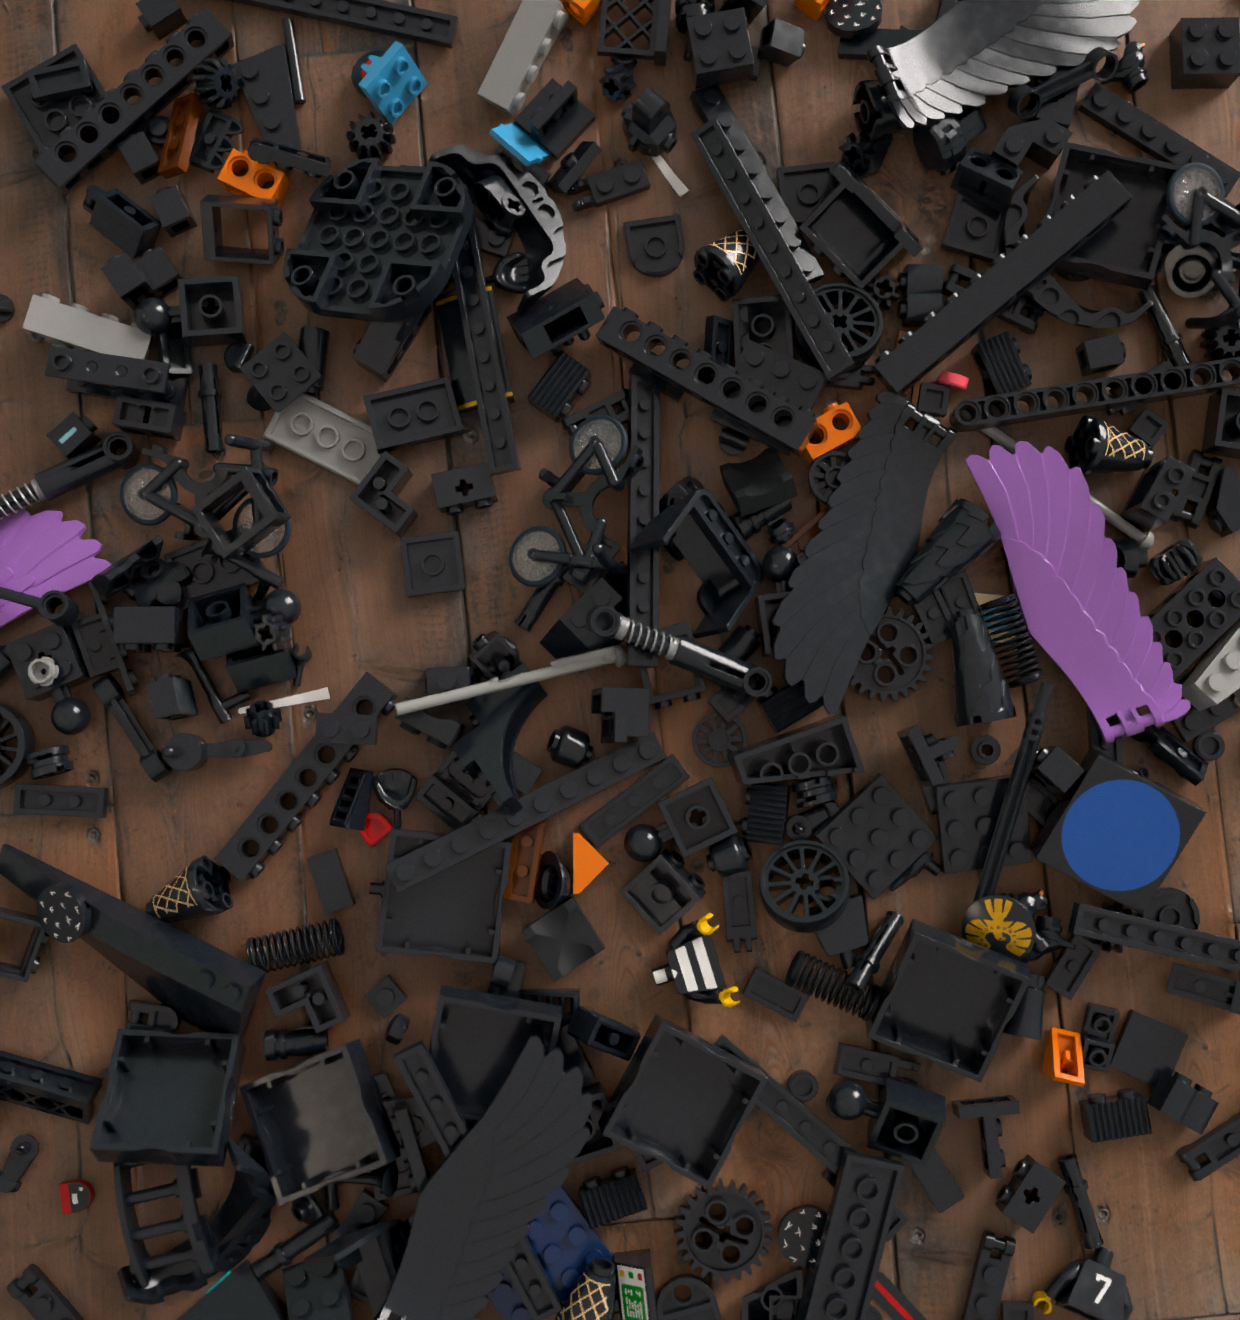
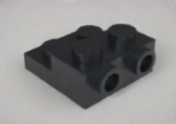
M667 848L619 891L659 936L695 906L706 894L703 879L696 873L690 874L683 867L685 862L682 856L676 851L670 853Z

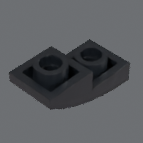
M1087 1003L1081 1029L1084 1068L1108 1073L1116 1046L1112 1040L1120 1015L1117 1008Z

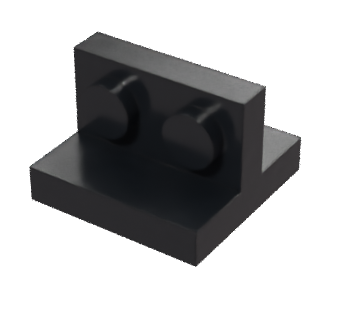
M552 78L518 114L514 122L545 148L555 160H558L594 122L595 115L578 101L577 87L568 80L561 86Z
M918 725L896 732L921 786H936L944 782L936 762L944 761L956 755L954 749L962 746L957 735L945 736L927 744Z

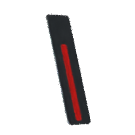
M883 1272L878 1273L872 1297L893 1320H927Z

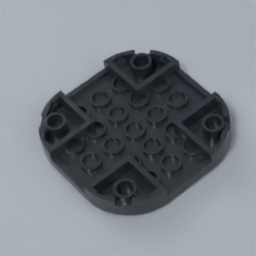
M365 158L346 164L345 166L348 170L339 172L335 178L330 174L312 194L309 202L314 210L297 248L287 249L283 263L284 278L299 302L307 310L317 315L373 322H392L412 316L433 302L442 292L450 278L472 223L473 203L457 173L452 168L439 162L429 161L426 168L383 166L379 158Z

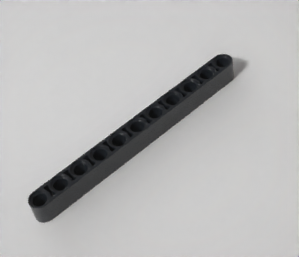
M1240 357L961 401L952 410L949 422L955 430L967 432L1215 393L1221 388L1240 389ZM1223 369L1231 373L1232 380L1224 377ZM1193 374H1197L1202 378L1203 385H1199L1194 381ZM1164 378L1173 382V390L1165 386ZM1135 383H1139L1144 387L1145 394H1140L1136 391ZM1106 387L1112 388L1115 391L1116 399L1109 398L1106 395ZM1076 392L1084 393L1087 403L1079 402L1076 398ZM1048 396L1054 397L1057 400L1058 408H1052L1048 405ZM1018 401H1024L1028 404V413L1019 410L1017 406ZM988 406H996L1000 410V417L991 416ZM960 410H966L971 414L970 422H965L959 417Z

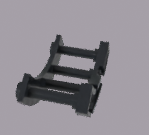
M113 1162L116 1201L122 1233L130 1258V1272L133 1277L137 1276L142 1288L149 1286L151 1269L192 1260L194 1263L198 1262L203 1274L214 1272L218 1245L211 1231L207 1215H200L196 1199L202 1196L198 1169H192L191 1165H175L177 1178L174 1179L173 1183L133 1192L131 1168L147 1164ZM174 1195L177 1198L180 1197L183 1212L180 1218L139 1227L135 1204ZM182 1231L183 1233H188L191 1247L154 1256L149 1255L144 1243V1239Z

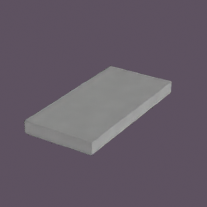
M306 393L299 396L280 413L275 412L263 434L265 439L356 485L361 483L383 454H378L370 425Z

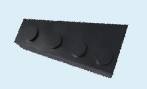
M839 714L728 753L737 782L743 785L865 772L847 718Z

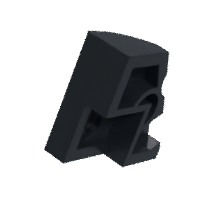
M160 536L154 537L121 560L96 574L92 578L91 583L104 598L129 588L133 574L139 571V567L160 557L164 540Z
M796 1268L741 1297V1320H796L803 1294L802 1268Z

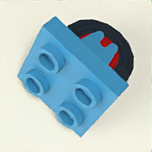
M397 41L388 50L381 48L365 53L357 60L351 74L356 90L364 98L369 99L379 115L385 116L386 123H391L392 125L428 84L404 45Z

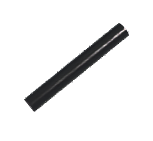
M284 18L282 25L294 102L297 105H302L306 103L294 22L292 18Z

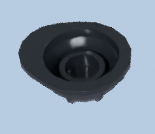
M1180 244L1169 251L1165 259V274L1169 288L1175 294L1184 298H1196L1206 294L1213 288L1214 283L1210 279V273L1212 270L1218 269L1215 258L1201 246L1185 250Z
M545 851L541 857L535 900L543 909H552L553 907L560 906L572 894L573 880L570 870L566 865L561 864L558 855L553 851Z

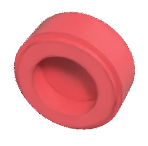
M942 371L938 380L939 385L950 386L951 390L956 391L966 390L969 378L947 371Z

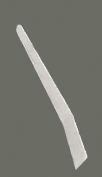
M660 154L658 157L651 156L679 197L689 191Z
M328 687L269 702L273 703L274 708L330 699ZM250 706L239 708L238 713H246V709L250 708Z

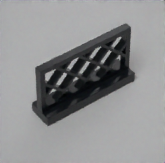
M602 0L597 56L654 60L655 66H666L672 0H639L640 4L631 11L622 3L623 0H612L609 3V0ZM617 5L625 15L614 23L607 16V13ZM646 8L652 15V19L645 25H642L635 15ZM630 20L638 30L627 38L619 28ZM613 32L622 40V43L617 47L604 46L605 39ZM643 34L650 42L649 50L637 49L632 42Z

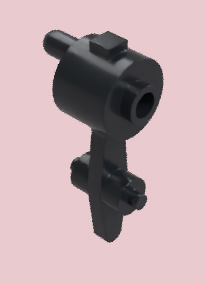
M179 733L172 736L165 744V747L162 748V758L173 769L194 771L201 768L206 763L208 757L245 758L251 755L270 752L273 745L269 741L232 739L207 744L198 735Z

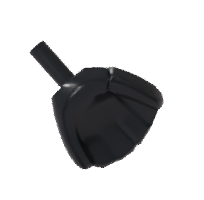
M515 252L501 258L494 268L493 275L485 277L486 284L495 282L496 287L510 293L524 294L527 290L529 277L528 261L525 254Z
M403 769L384 770L373 777L372 787L378 800L389 810H394V828H401V810L409 806L416 791L417 778Z

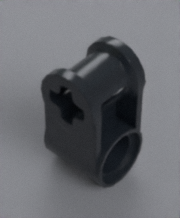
M494 175L478 181L470 187L469 195L472 203L486 217L492 228L501 234H509L514 228L516 219L521 218L526 209L523 202L507 186L504 179Z

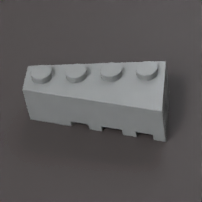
M560 0L522 1L477 93L484 101L512 116L516 110L521 109L528 88L535 81L540 67L569 19V15Z
M43 293L42 297L32 295L22 327L30 341L40 343L41 339L44 338V341L56 347L68 348L70 345L76 350L148 359L154 339L152 335L142 332L136 323H131L129 326L120 323L119 318L107 313H102L101 316L89 313L90 309L80 304L64 305L60 303L59 298Z
M1240 619L1218 639L1182 684V696L1190 701V704L1198 711L1217 705L1240 688Z

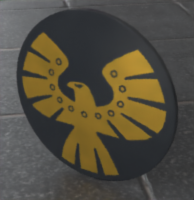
M988 895L976 900L967 909L962 920L963 939L1021 961L1033 948L1036 938V926L1028 909L1019 901L1004 895Z

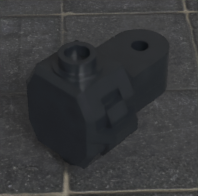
M650 87L641 93L635 103L630 101L622 110V129L628 142V149L632 153L638 150L643 155L658 157L662 152L668 154L672 151L678 141L675 138L677 125L670 111L669 102Z
M981 107L962 108V113L959 116L945 115L942 121H927L925 127L915 126L913 128V144L919 160L927 170H935L940 175H947L957 169L956 164L966 155L967 143L987 129Z

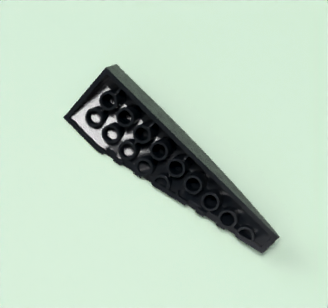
M7 843L2 845L0 874L36 903L41 891L53 884L65 882L75 886L84 894L87 900L84 903L87 909L90 908L92 914L91 927L87 934L81 937L82 940L161 1003L173 1007L185 1022L209 1033L240 1034L243 1040L266 974L265 971Z

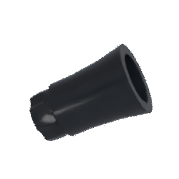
M1030 973L1031 980L1013 1017L1008 1021L1002 1033L1044 1041L1043 1011L1046 991L1043 990L1045 976Z

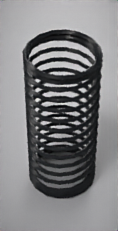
M1014 593L979 606L981 611L1002 606L983 614V617L1007 611L985 620V623L1010 617L988 626L987 629L1013 623L993 631L989 635L992 636L1016 629L992 639V642L1019 635L994 645V648L1020 642L997 651L996 654L1023 648L1000 657L998 660L1001 661L1026 654L1001 664V667L1029 660L1006 669L1003 673L1032 666L1005 678L1010 679L1035 672L1008 682L1007 685L1010 689L1032 683L1045 676L1044 672H1042L1043 669L1037 668L1041 663L1034 662L1038 659V656H1031L1036 650H1028L1034 646L1033 643H1027L1032 639L1031 637H1024L1029 634V631H1021L1027 625H1018L1024 622L1025 619H1015L1021 616L1022 612L1012 613L1020 609V606L1009 607L1018 602Z
M336 918L329 919L328 925L323 920L322 928L319 922H316L315 928L310 923L308 928L303 925L302 931L297 926L295 932L290 928L289 934L286 930H283L282 935L277 931L275 936L273 933H270L269 938L265 934L262 939L259 936L256 938L249 937L246 943L248 963L266 973H269L271 970H282L284 967L289 968L291 965L294 967L297 964L303 965L304 962L309 964L310 961L316 962L317 959L322 961L324 957L329 959L330 956L334 958L336 955L343 956L345 951L342 929ZM305 931H306V935H307V939H308V945H307V941H306ZM312 931H313V935H314L315 945H314V941H313V937H312ZM285 935L288 942L289 953L286 946ZM292 935L294 938L296 953L293 946ZM299 935L301 938L302 949L300 946ZM278 936L281 941L283 957L280 951ZM272 938L275 945L276 957L273 951ZM265 939H266V941H267V945H268V949H269L270 961H269V958H268V955H267V951H266ZM331 943H332V946H333V949H334L335 954L332 953ZM252 944L256 954L257 965L253 956ZM325 944L328 950V956L325 954ZM318 945L322 953L321 958L318 955ZM312 948L315 953V959L312 957ZM305 949L309 956L308 961L305 959ZM292 953L296 960L295 964L292 962ZM299 953L302 957V962L299 961ZM279 957L282 962V967L279 966ZM286 957L289 961V965H286ZM273 961L276 965L275 969L272 967ZM266 962L269 966V970L266 969Z
M802 950L797 951L785 978V985L793 987L798 979L796 990H799L804 982L803 993L807 991L810 985L809 996L815 991L814 997L817 999L822 992L821 1002L828 995V1005L833 1001V1006L836 1007L840 1002V1010L846 1005V1013L852 1009V1016L858 1012V1018H862L865 1022H868L873 1017L882 996V987L877 984L873 985L871 981L866 984L863 993H855L848 987L845 990V981L850 976L846 970L842 971L840 967L835 969L834 964L829 966L828 962L823 963L822 959L817 960L816 956L811 957L809 953L805 954ZM808 956L807 964L805 965V967H804V969H803V971H802V973H801V975H800V977H799V979H798V976H799V974H800V971H801L803 962H804V960L806 959V957ZM814 959L813 967L811 968V970H810V972H809V974H808V976H807V978H806V980H805V977H806L807 972H808V969H809V965H810L811 961ZM820 962V968L812 981L816 966ZM825 965H827L826 971L824 972V974H823V976H822V978H821V980H820V982H819V979H820V976H821V973H822V969H823V967H824ZM833 967L832 974L826 983L828 972ZM839 970V975L832 986L835 973ZM845 973V978L839 987L841 976ZM870 984V989L865 995L866 987Z

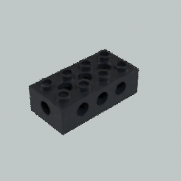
M1217 557L1203 562L1147 615L1153 625V642H1160L1162 644L1163 663H1170L1173 671V681L1240 619V581ZM1208 596L1211 598L1212 606L1208 602ZM1187 616H1189L1191 620V626L1187 623ZM1166 635H1167V636L1169 637V639H1170V646H1168V645L1166 644V641H1165V636H1166Z

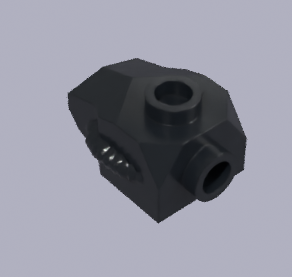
M496 631L486 635L484 633L480 634L471 644L473 648L468 657L473 661L476 670L487 680L496 677L500 680L522 664L519 660L520 654L517 646L511 640L505 638V636L499 635Z

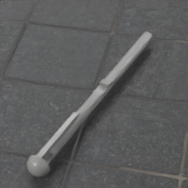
M963 410L960 413V416L965 420L971 421L972 417L968 411ZM997 427L980 429L1008 451L1015 454L1017 442ZM1090 495L1091 505H1100L1105 520L1131 539H1135L1138 543V548H1146L1148 550L1152 547L1154 535L1151 531L1144 534Z
M613 645L549 661L550 667L517 674L499 681L498 677L488 682L395 704L396 713L398 716L615 663L616 667L619 668L626 662V651L621 646Z

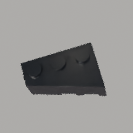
M429 304L416 314L392 322L371 321L363 338L357 342L353 350V358L357 365L388 382L432 311L431 305Z

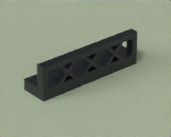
M0 1050V1100L89 1125L93 1118V1101L102 1087L101 1078ZM72 1106L82 1108L83 1111L74 1109Z

